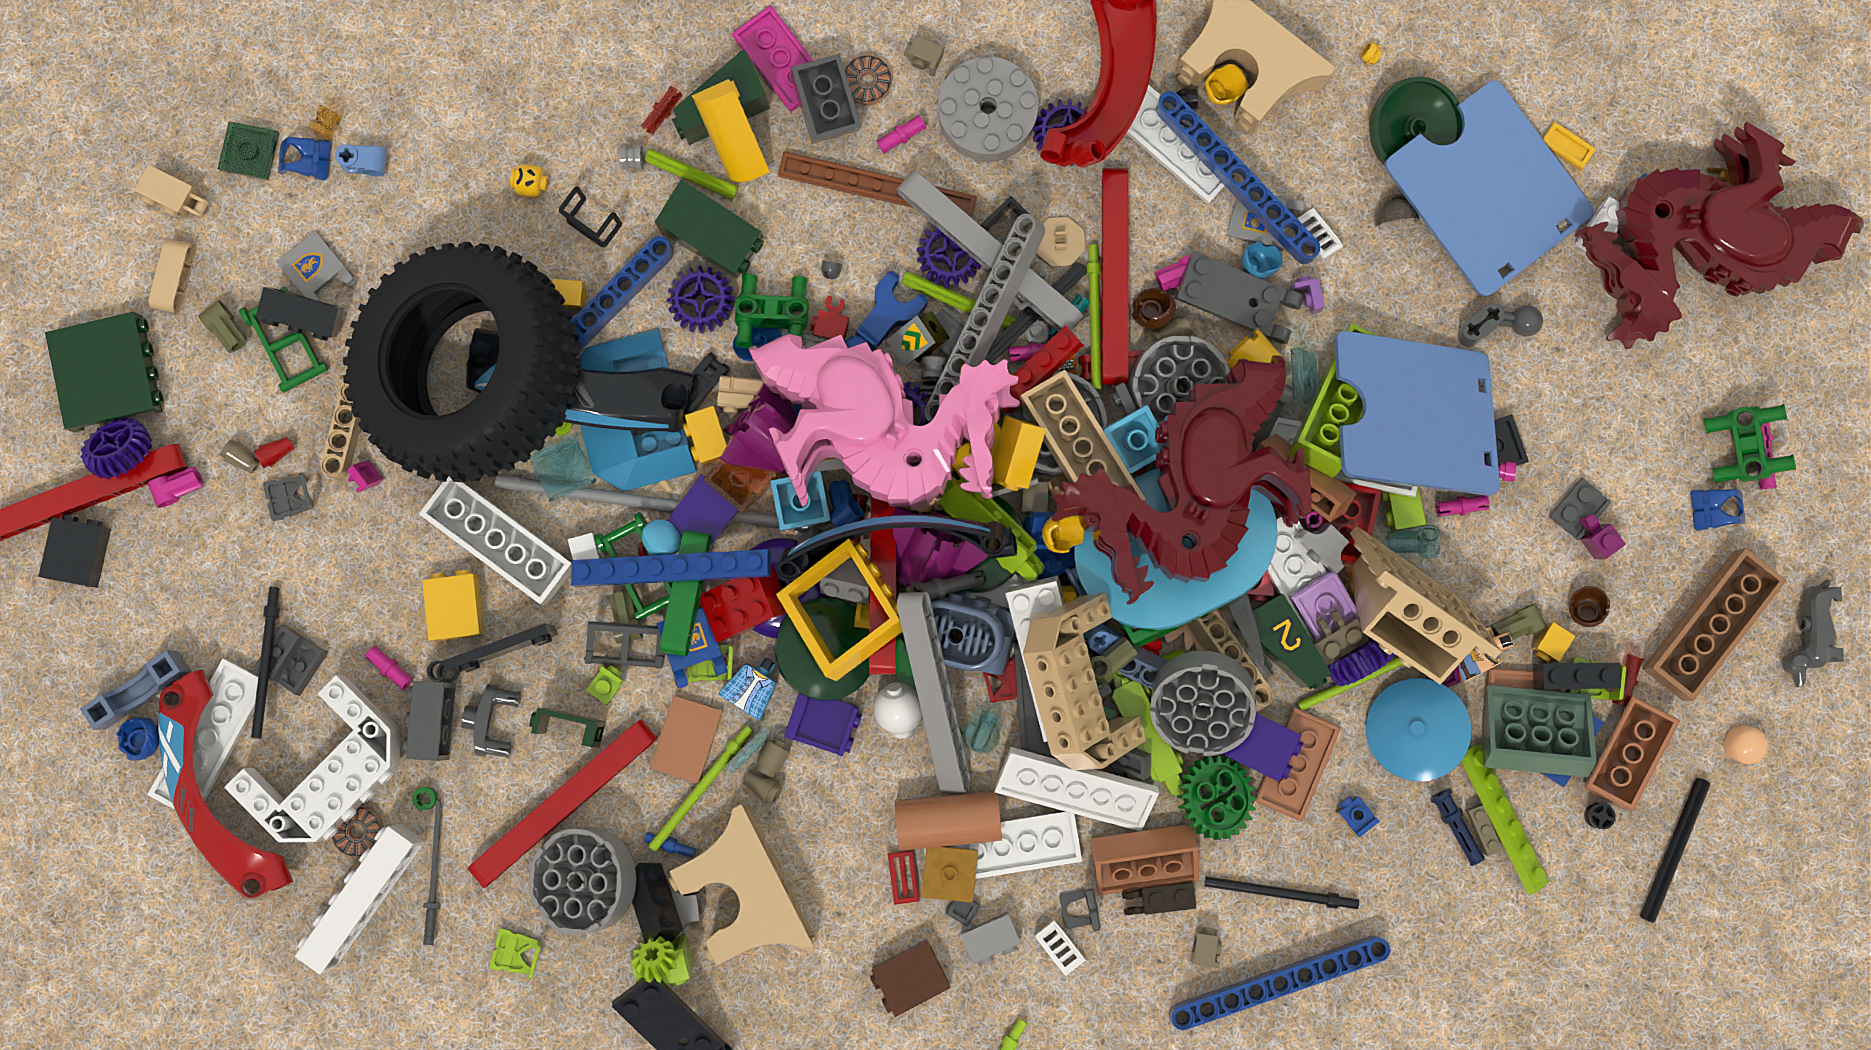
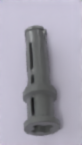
M978 570L943 580L935 577L926 583H912L910 592H927L930 600H941L947 594L981 587L984 584V577L976 578V576L982 575Z

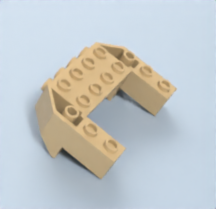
M1106 593L1079 596L1051 612L1031 615L1030 627L1023 651L1051 755L1072 770L1103 769L1146 741L1140 716L1114 718L1109 722L1107 721L1102 698L1095 680V673L1088 655V648L1083 637V633L1112 618Z

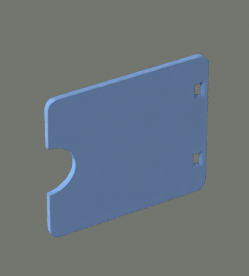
M1490 81L1457 106L1462 118V131L1454 143L1450 145H1437L1428 141L1422 134H1419L1387 158L1384 165L1386 172L1476 293L1482 297L1493 294L1593 215L1592 205L1503 85L1498 81ZM1565 219L1570 226L1560 233L1556 225ZM1507 264L1512 271L1502 278L1498 270Z
M1342 331L1336 335L1334 339L1336 379L1350 384L1358 392L1363 403V414L1360 420L1353 425H1342L1339 427L1341 466L1345 475L1352 478L1491 496L1499 491L1500 482L1490 362L1484 353L1350 331ZM1478 381H1483L1484 393L1479 392ZM1484 454H1489L1490 466L1485 465Z

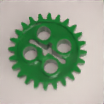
M1220 755L1203 757V761H1194L1195 766L1187 767L1190 775L1181 776L1186 783L1178 785L1183 790V794L1177 795V798L1182 799L1184 802L1178 808L1186 810L1182 819L1190 818L1188 827H1196L1195 833H1204V838L1206 839L1213 837L1214 840H1222V838L1230 839L1231 835H1239V829L1247 828L1244 820L1249 821L1253 819L1248 812L1256 810L1254 806L1250 805L1251 801L1257 800V797L1250 795V792L1255 790V787L1248 786L1247 784L1252 778L1244 777L1246 769H1237L1239 762H1230L1229 757L1221 759ZM1220 775H1221V777H1222V779H1223L1222 785H1221L1220 782H1219V776H1220ZM1200 787L1203 789V797L1199 793ZM1232 787H1234V789H1233L1231 792L1225 793V792L1229 791V789H1231ZM1232 798L1234 800V807L1231 806ZM1213 799H1215V802L1207 803L1202 809H1200V806L1202 804H1204L1205 802H1210ZM1212 810H1213L1214 813H1215V819H1214V821H1213V819H1212V817H1211V812H1212Z

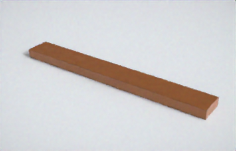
M783 152L778 177L913 208L896 191V188L904 181L902 178ZM936 187L972 218L977 196Z

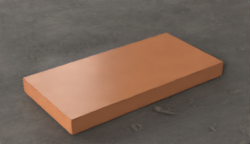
M1293 707L1285 727L1300 734L1301 738L1299 741L1304 744L1297 757L1292 755L1288 763L1292 766V769L1286 780L1281 778L1278 783L1264 775L1256 794L1257 800L1255 802L1302 822L1342 727Z

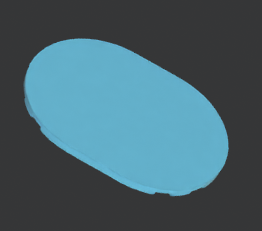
M1153 469L1134 478L1135 483L1146 499V504L1158 512H1169L1157 480L1160 478V469ZM1251 489L1248 505L1250 512L1245 525L1249 529L1238 544L1239 549L1226 562L1228 566L1210 575L1206 582L1190 580L1185 583L1175 578L1169 580L1159 568H1154L1148 554H1143L1136 540L1131 541L1129 538L1132 557L1139 556L1136 568L1147 565L1148 572L1144 582L1152 580L1154 584L1149 590L1141 594L1135 603L1128 605L1126 602L1129 600V596L1122 592V588L1116 585L1112 578L1109 557L1094 547L1093 532L1086 530L1082 544L1075 545V565L1079 581L1086 595L1106 593L1112 618L1121 624L1133 628L1155 630L1180 626L1243 596L1261 580L1271 564L1277 543V521L1270 500L1263 494ZM1182 542L1184 547L1188 548V546L1184 542Z

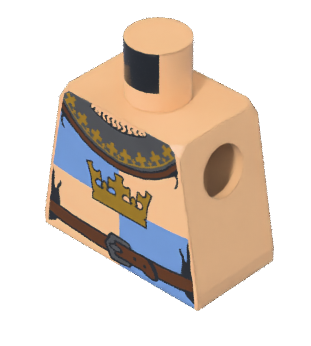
M1491 626L1485 627L1501 651L1514 647V642L1509 632L1495 636ZM1473 649L1458 666L1466 682L1502 663L1504 659L1502 653L1494 659L1488 654L1482 656Z

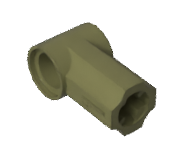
M220 300L198 315L204 326L216 335L227 352L238 351L248 341L232 320L233 315Z
M628 591L609 595L614 618L612 623L641 625V622L634 615L635 606ZM613 632L616 643H622L623 632ZM640 633L629 634V641L643 638V634Z
M1536 603L1515 612V615L1491 625L1495 636L1509 632L1512 640L1523 635H1531L1547 627Z
M1125 637L1121 638L1102 655L1090 660L1094 673L1098 666H1107L1105 674H1095L1096 683L1101 685L1109 683L1118 671L1139 655Z

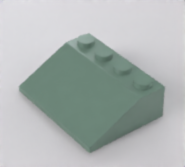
M1487 685L1483 730L1484 767L1589 777L1597 763L1591 695Z

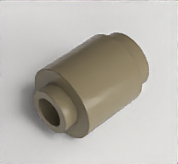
M774 738L773 741L767 740L756 761L758 762L756 769L774 778L775 774L780 772L790 753L786 749L788 744L777 738Z

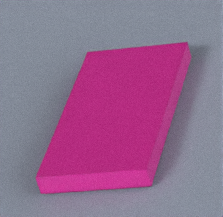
M770 5L731 33L740 48L746 50L750 61L791 113L800 106L790 74L791 67L811 62L813 59Z

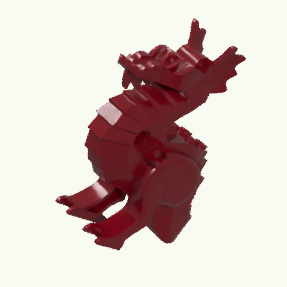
M1745 122L1744 130L1736 127L1734 130V135L1738 141L1726 134L1722 135L1721 141L1717 138L1714 140L1715 149L1725 159L1730 184L1717 180L1715 176L1702 174L1700 169L1679 170V168L1662 172L1656 169L1642 179L1637 178L1630 182L1626 194L1620 197L1619 210L1615 212L1620 225L1618 231L1627 242L1625 247L1631 257L1621 251V245L1612 244L1619 235L1604 231L1608 226V222H1601L1592 227H1584L1575 233V237L1579 236L1583 239L1582 246L1586 248L1588 259L1603 272L1604 289L1608 295L1618 299L1616 307L1621 316L1624 317L1620 325L1607 335L1606 340H1620L1627 350L1639 338L1647 339L1649 342L1654 341L1657 332H1668L1670 323L1682 318L1679 308L1673 301L1677 289L1680 288L1676 279L1672 256L1673 248L1680 252L1693 269L1704 275L1703 278L1713 284L1718 283L1726 287L1725 292L1735 297H1738L1740 294L1746 295L1750 292L1762 294L1766 290H1773L1777 284L1786 287L1790 282H1799L1811 261L1819 264L1841 259L1852 233L1858 234L1861 232L1864 226L1863 218L1856 215L1850 209L1836 204L1821 206L1818 203L1809 207L1803 205L1794 209L1792 206L1783 210L1782 206H1774L1773 203L1769 202L1772 197L1784 190L1783 181L1779 173L1782 167L1779 165L1792 166L1796 161L1782 153L1785 147L1782 142L1749 122Z
M1273 355L1271 363L1239 359L1225 376L1227 384H1195L1194 389L1189 391V402H1175L1169 410V415L1161 421L1160 427H1156L1155 442L1160 443V453H1156V468L1160 469V478L1157 480L1169 512L1163 513L1152 509L1138 496L1132 484L1125 488L1113 485L1102 468L1091 476L1081 473L1075 483L1063 482L1062 488L1065 494H1056L1053 497L1058 508L1052 516V521L1056 522L1064 518L1079 516L1082 528L1088 532H1093L1094 547L1109 557L1114 582L1122 588L1123 593L1129 596L1126 604L1131 605L1135 603L1139 596L1149 590L1154 584L1152 580L1144 582L1148 572L1147 565L1136 568L1139 556L1132 557L1129 538L1131 541L1136 540L1143 554H1148L1154 568H1159L1169 580L1175 578L1185 583L1190 580L1206 582L1210 575L1228 566L1226 562L1239 549L1238 544L1249 529L1245 525L1250 512L1248 505L1251 489L1263 494L1280 510L1283 523L1289 528H1292L1293 524H1298V517L1306 518V514H1311L1309 467H1304V448L1298 449L1295 455L1290 456L1287 461L1283 460L1270 445L1252 452L1253 446L1251 444L1255 439L1254 435L1269 418L1268 415L1277 407L1275 403L1281 398L1284 391L1286 369L1285 360L1282 356ZM1182 542H1184L1188 546V548L1184 547Z

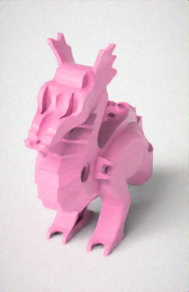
M785 334L759 348L756 345L748 348L758 373L770 391L779 394L781 399L791 400L792 404L802 405L803 409L799 411L795 426L787 434H783L777 428L769 429L802 507L808 503L807 486L815 468L820 461L828 457L840 459L844 464V468L852 475L855 485L871 493L873 498L888 502L889 507H910L913 510L924 502L929 504L939 493L943 495L948 480H952V464L956 463L957 448L961 447L963 437L970 442L972 455L963 459L969 468L959 470V473L968 481L961 484V489L981 493L983 498H993L991 494V480L994 470L990 450L995 443L993 424L999 420V408L1020 407V401L1010 395V386L1018 383V377L1008 373L1007 360L1003 359L996 365H990L987 360H984L976 367L964 364L961 370L960 384L954 386L948 394L940 395L939 409L934 419L927 425L915 426L913 402L906 399L903 390L904 385L899 374H895L892 368L894 365L888 352L883 354L881 349L872 352L867 342L847 348L842 336L839 335L805 349L802 337Z

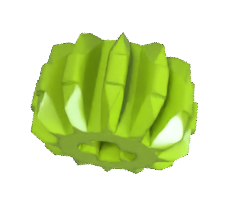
M649 936L648 943L646 944L639 942L641 949L633 951L635 959L632 960V966L636 969L638 977L641 979L645 978L649 983L654 978L657 982L661 983L662 976L664 975L671 977L669 970L677 969L675 960L678 959V954L674 950L673 944L669 941L665 942L661 936L656 941Z

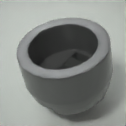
M822 261V275L826 279H836L840 275L842 264Z

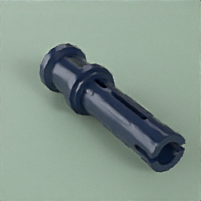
M1451 789L1442 790L1433 795L1430 800L1436 804L1440 811L1442 822L1448 824L1470 866L1477 865L1484 861L1485 857L1462 819L1463 811L1454 802L1451 796Z

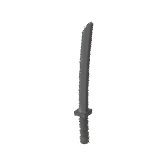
M436 799L429 903H423V908H427L423 945H434L436 909L441 907V904L435 903L441 799Z

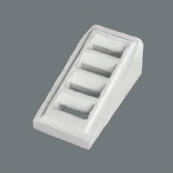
M1312 208L1297 219L1303 224L1310 218H1313L1314 222L1306 227L1307 230L1310 231L1318 226L1320 230L1312 235L1315 238L1322 234L1325 235V238L1319 241L1320 247L1327 242L1331 244L1325 250L1320 249L1316 258L1321 263L1341 250L1343 244L1316 210Z
M1052 919L1034 934L1035 938L1065 976L1085 961V958L1055 919ZM1056 930L1058 934L1046 942L1044 938ZM1062 938L1064 942L1052 950L1050 946ZM1066 946H1069L1070 950L1060 958L1056 956ZM1075 954L1077 958L1067 966L1062 964L1071 955Z

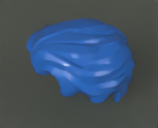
M139 717L127 720L122 723L119 731L116 733L119 750L127 754V758L130 761L144 760L152 756L159 745V729L149 718Z

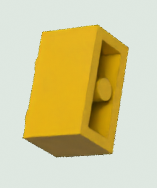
M711 406L685 415L687 422L683 423L687 438L692 436L694 446L690 448L694 460H699L703 466L721 460L720 456L727 446V441L715 407Z

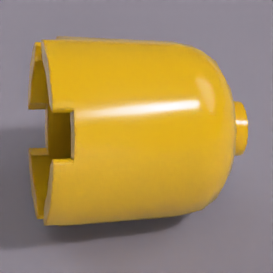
M1259 328L1253 330L1255 336L1252 338L1245 336L1228 352L1231 357L1228 360L1224 359L1231 370L1239 359L1271 363L1273 355H1282Z

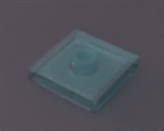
M1292 348L1293 399L1310 404L1319 386L1318 355L1302 348Z
M576 437L530 457L532 466L549 502L597 482Z

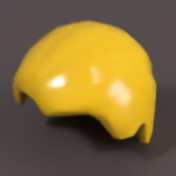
M1227 64L1219 69H1215L1207 76L1204 83V91L1208 99L1212 103L1221 106L1237 101L1246 93L1248 87L1244 73L1234 64Z
M1051 516L1045 522L1042 529V538L1046 547L1056 553L1070 552V548L1082 544L1085 537V530L1080 524L1079 516L1064 518L1056 522L1052 521Z

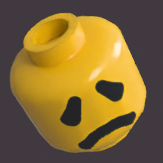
M519 164L516 169H512L510 187L514 188L517 195L538 198L543 191H547L549 177L545 176L542 167Z

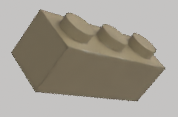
M1479 804L1465 810L1484 855L1490 856L1502 851V846L1484 806Z

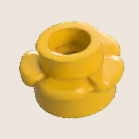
M1370 41L1364 47L1359 58L1364 61L1365 65L1375 64L1382 55L1380 50L1381 44H1375Z

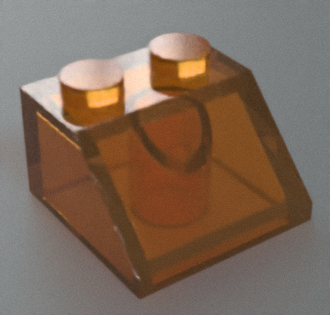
M720 460L703 481L743 513L771 487V480H776L777 478L769 470L731 465Z

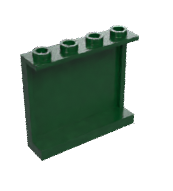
M133 311L45 332L65 430L76 433L84 431L86 426L149 411L163 412L162 404H164V397L162 392L158 390L156 381L159 380V373L153 365L151 357L154 356V349L151 342L148 341L146 333L149 332V325L146 318Z

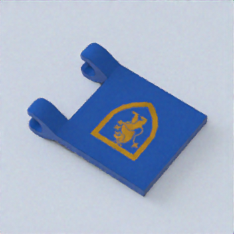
M703 608L698 609L687 657L667 654L677 688H683L688 685L683 668L709 659L712 661L716 675L727 672L725 662ZM665 620L656 623L661 637Z

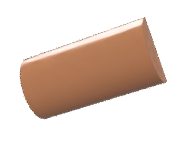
M1631 696L1584 788L1617 807L1633 812L1680 720Z
M995 791L895 800L899 851L1002 841L998 794Z

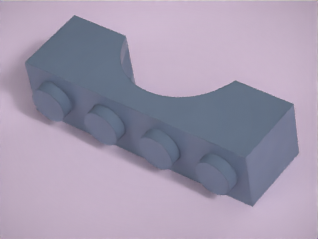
M165 650L146 663L144 669L133 679L114 690L100 694L81 707L80 710L93 730H106L191 671L178 651Z

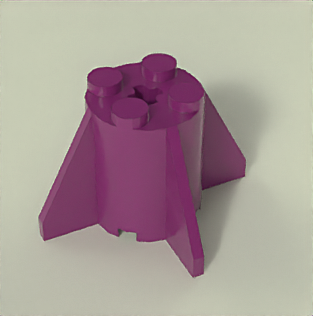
M763 383L755 398L748 403L752 408L746 412L742 410L734 422L724 427L723 431L730 435V441L720 459L731 465L775 471L783 474L786 470L769 429L777 428L783 434H787L795 426L797 418L787 400L781 399L779 394L770 391L766 384Z
M895 507L892 515L918 514L902 507ZM933 512L932 514L938 516H950L946 512H944V514ZM893 528V535L896 540L897 581L904 586H911L915 582L926 583L935 577L943 580L962 575L988 556L973 544L943 531L930 528Z

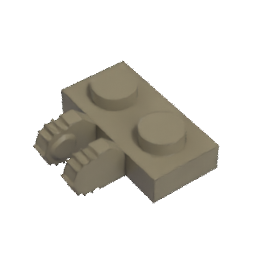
M1335 608L1329 613L1337 628L1331 631L1327 622L1322 617L1316 620L1323 636L1315 640L1313 644L1327 666L1369 641L1367 635L1362 632L1358 618L1353 617L1344 623Z

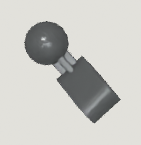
M1490 303L1463 324L1458 332V339L1464 346L1471 347L1483 340L1498 326L1512 327L1518 335L1524 337L1533 336L1542 328V313L1537 307L1531 305L1521 306L1514 312L1504 311L1499 304ZM1493 315L1495 319L1492 318L1481 325L1487 316ZM1478 326H1480L1475 334L1468 335V331L1470 332L1472 330H1475Z

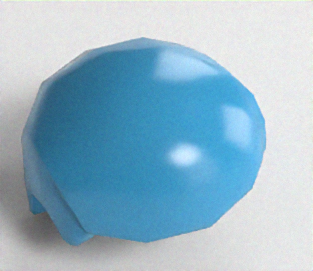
M1262 241L1248 245L1242 253V266L1248 274L1260 279L1271 277L1283 264L1282 254L1275 245L1265 246L1262 244Z

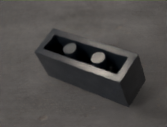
M263 287L256 317L263 318V323L278 327L279 323L288 325L289 331L303 334L304 330L313 333L312 337L328 341L329 337H337L344 308L276 288Z
M1620 662L1533 664L1534 690L1621 688Z
M639 863L635 867L636 889L632 904L645 944L648 943L649 936L654 941L661 936L665 942L669 941L672 943L683 931V927L662 864Z

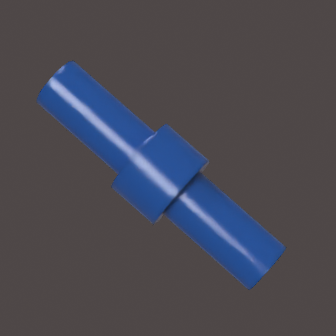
M647 832L644 842L650 843L656 835ZM669 836L660 846L664 852L670 854L675 852L690 858L694 857L696 848L678 843V839Z

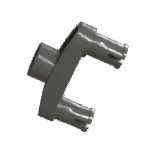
M488 684L478 707L465 706L461 728L474 730L475 755L486 756V754L509 758L510 751L501 750L500 747L511 749L512 742L489 739L487 735L493 706L501 704L518 708L519 701L511 700L509 697L520 698L521 691L499 689L496 685Z

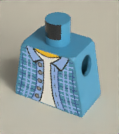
M765 656L756 669L746 663L722 688L718 695L758 721H761L777 686V682L769 678L777 664Z

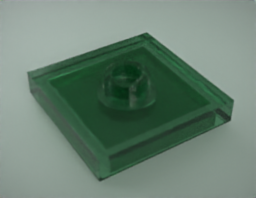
M229 121L217 169L222 172L269 181L280 133L276 130Z

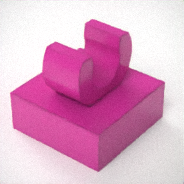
M370 460L353 464L347 470L350 474L348 481H355L359 486L356 489L357 493L377 486L384 480Z

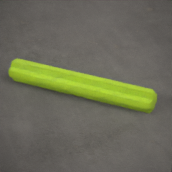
M648 149L645 155L647 163L729 199H734L738 189L735 185L656 150Z

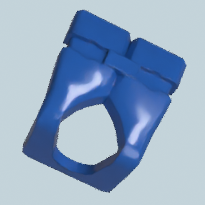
M287 137L280 144L278 174L282 175L286 171H292L308 177L314 176L315 179L325 181L328 178L329 162L327 159L330 158L331 142L321 139L316 141L313 138ZM289 145L294 146L302 155V158L294 163H284L285 151Z
M1736 489L1691 491L1692 508L1696 510L1693 513L1695 530H1707L1709 527L1718 528L1730 524H1745L1742 491ZM1731 497H1735L1739 504V514L1737 516L1729 515L1721 509L1722 505Z

